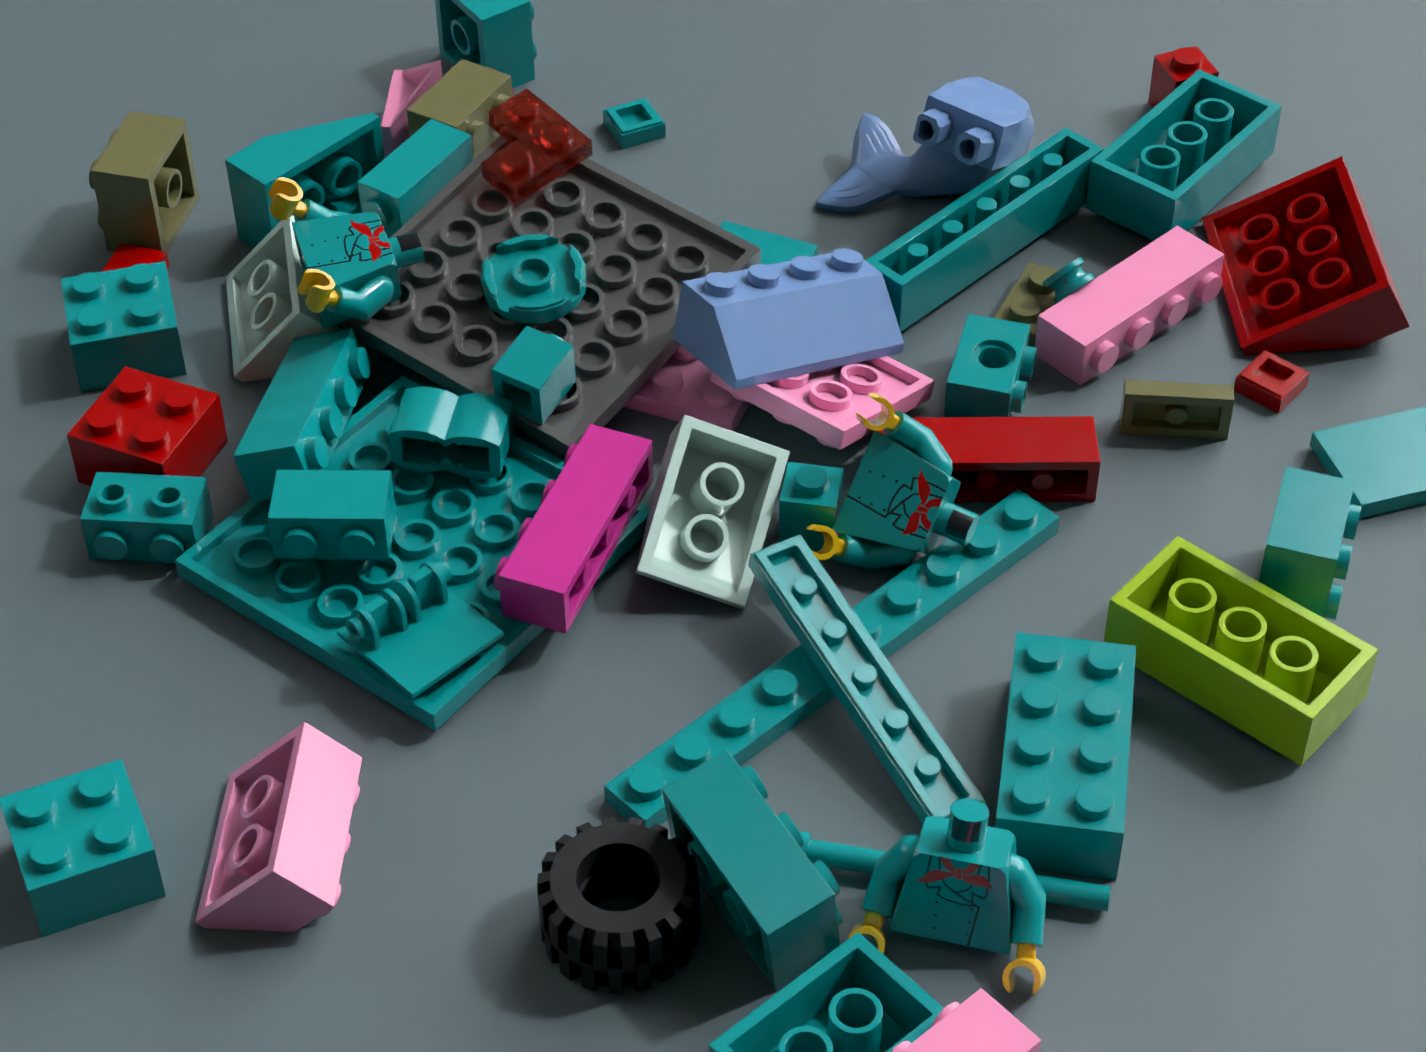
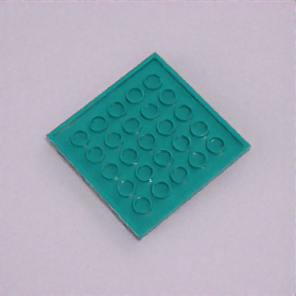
M402 375L348 419L343 434L339 438L329 459V464L325 468V470H391L396 515L389 560L275 559L268 523L271 499L256 502L250 499L179 556L175 563L179 577L436 731L545 629L544 627L502 616L500 590L495 589L494 578L499 562L504 556L510 557L518 544L519 533L524 521L528 517L533 518L541 506L542 495L547 483L550 480L556 481L563 469L564 461L513 435L501 476L494 478H470L458 475L447 469L435 472L414 471L392 463L390 431L406 389L423 387ZM640 503L598 579L643 538L650 507ZM437 560H441L448 566L452 574V579L446 583L447 587L504 632V636L421 694L412 698L337 635V631L344 627L345 622L351 618V610L357 606L363 607L378 597L379 592L384 588H389L393 591L392 584L398 579H403L408 583V576L417 571L425 561L434 563Z

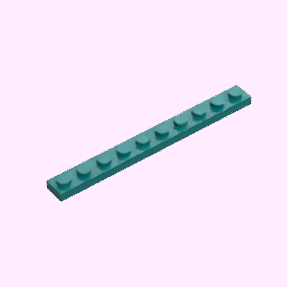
M1017 489L979 516L978 525L973 537L966 546L947 539L852 607V610L887 659L1057 534L1060 517L1020 489ZM799 645L604 785L605 801L628 821L630 817L643 819L644 827L651 828L656 823L661 825L668 820L662 787L728 749L737 763L742 766L836 695L803 646Z

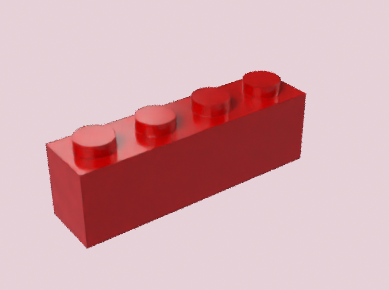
M1094 416L913 418L933 431L953 461L951 476L961 482L954 502H1000L1017 489H1020L1037 502H1093L1096 500L1101 461Z

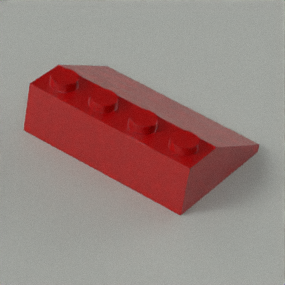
M1342 156L1202 217L1210 246L1224 254L1221 272L1222 287L1244 355L1261 354L1264 350L1270 353L1358 348L1410 327L1363 199Z

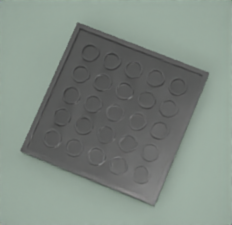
M515 121L390 237L416 231L419 235L425 258L423 263L398 269L401 296L398 300L386 304L369 320L361 321L352 318L335 326L342 330L352 328L356 338L458 396L470 393L495 395L492 368L526 325L543 333L559 336L565 342L574 345L576 382L543 425L516 413H513L515 429L565 457L571 444L579 443L590 424L604 427L682 346L673 339L682 281L706 277L707 274L712 272L728 273L749 269L750 266L761 263V248ZM525 234H546L556 237L559 244L565 245L568 248L569 244L572 245L583 258L586 264V293L576 308L564 317L546 323L522 324L503 318L489 307L482 293V264L487 256L489 260L491 256L496 254V247L501 243Z

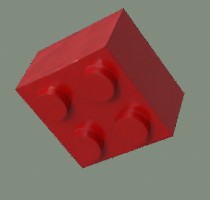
M127 366L123 368L67 434L78 482L89 486L92 485L96 472L200 477L228 442L219 394Z

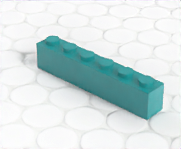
M1065 127L865 260L883 274L900 331L905 330L1086 205L1090 163L1104 148Z

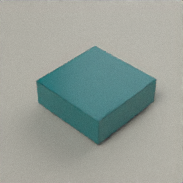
M647 98L603 110V124L622 149L666 137L665 122Z

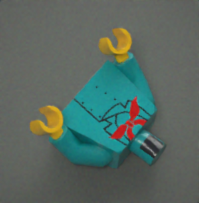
M284 177L277 178L268 192L269 198L273 200L269 206L270 213L275 219L284 221L294 215L295 222H292L299 261L304 272L297 291L300 295L307 296L305 300L306 306L310 311L318 313L323 329L352 318L361 321L369 320L386 304L398 300L401 296L398 269L425 262L418 233L415 231L387 238L379 214L374 212L350 214L329 210L309 199H304L301 202L300 200L303 197L302 188L295 181Z
M875 392L867 394L870 398L881 404L880 415L873 420H867L856 412V418L865 427L873 430L874 433L833 529L818 524H812L806 528L821 532L824 536L822 549L812 552L818 560H826L833 556L837 562L875 570L909 564L918 552L928 554L934 549L939 535L966 546L976 530L979 515L953 504L961 482L951 476L953 470L952 459L932 430L901 411L894 412L892 404L880 394ZM835 531H837V532H839V533H842V534H840L839 536H837V534L835 533Z
M967 798L959 799L950 806L949 818L934 815L926 817L919 835L903 836L878 859L861 909L866 911L863 923H859L851 929L847 940L857 932L869 934L876 939L878 943L877 949L884 954L886 939L881 928L886 918L891 919L889 927L891 931L1010 955L1012 944L1017 945L1016 958L1003 971V986L1008 993H1011L1015 986V968L1019 966L1027 967L1034 975V995L1040 990L1046 979L1045 967L1036 958V947H1043L1046 893L1028 860L1017 855L1015 835L1009 830L988 826L989 809L981 801Z

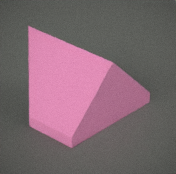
M441 60L393 71L381 124L384 158L410 137L407 109L442 77Z

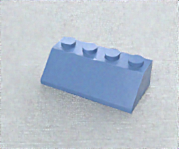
M839 248L835 249L832 253L813 257L797 256L792 258L791 261L771 265L755 264L750 266L749 269L728 273L712 272L707 274L706 277L682 281L673 339L734 390L894 355L903 351L904 341L883 274L865 261L859 252L851 249Z

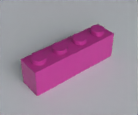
M590 424L579 443L571 444L565 456L563 469L556 481L550 480L547 483L542 495L541 506L533 518L528 517L524 521L519 533L518 544L510 557L504 556L498 564L494 586L496 590H500L502 616L567 634L654 480L652 440Z

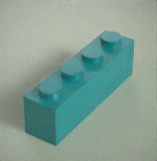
M352 328L293 339L233 454L234 461L253 502L271 499L277 469L325 470L327 468L329 459L339 438L343 434L344 427L353 408L357 404L365 382L371 374V362L368 352L364 347L359 346Z

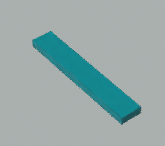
M797 535L751 553L748 564L749 568L921 823L923 824L925 818L932 815L949 818L950 806L959 799H975L986 805V801L802 536Z

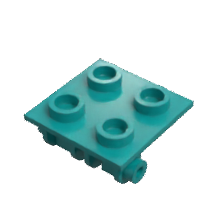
M437 560L434 563L430 561L422 563L417 571L408 576V583L403 579H398L392 584L393 591L389 588H384L379 592L378 597L363 607L357 606L351 610V618L345 622L344 627L337 631V635L410 697L415 698L502 638L504 632L447 587L446 583L452 579L451 571L443 561Z

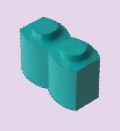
M434 387L406 389L390 431L392 463L409 470L421 472H435L447 469L458 475L470 478L484 479L501 476L514 433L513 402L485 393H470L458 396L447 390Z

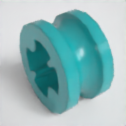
M1081 256L1042 282L1045 288L1050 287L1054 290L1055 296L1053 300L1056 304L1095 279L1093 273L1083 271L1082 265L1084 260Z

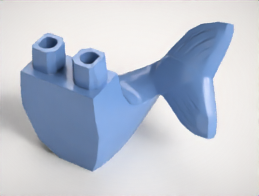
M979 76L946 83L940 89L928 95L924 112L917 118L913 140L921 144V146L912 156H905L891 130L878 117L864 112L854 136L851 167L821 194L816 201L815 207L826 211L851 213L859 212L897 195L945 197L968 193L1027 153L1034 133V122L1029 103L1014 91Z

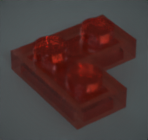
M527 88L488 112L489 126L506 139L510 145L481 162L482 177L514 204L593 155L592 140Z

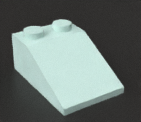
M684 414L669 437L655 483L635 573L744 609L754 578V574L748 566L750 554L761 550L763 547L790 451Z

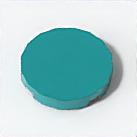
M525 234L501 243L496 247V254L491 256L489 260L487 256L482 264V293L489 307L503 318L522 324L546 323L564 317L579 305L586 293V264L576 248L570 244L569 248L559 244L556 237L546 234Z

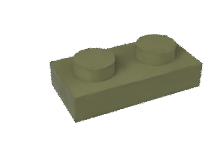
M1029 262L994 318L1030 324L1029 346L1035 347L1038 315L1056 304L1053 300L1055 296L1054 290L1050 287L1045 288L1042 282L1058 270Z
M1125 379L1119 415V434L1228 439L1235 401L1234 385Z

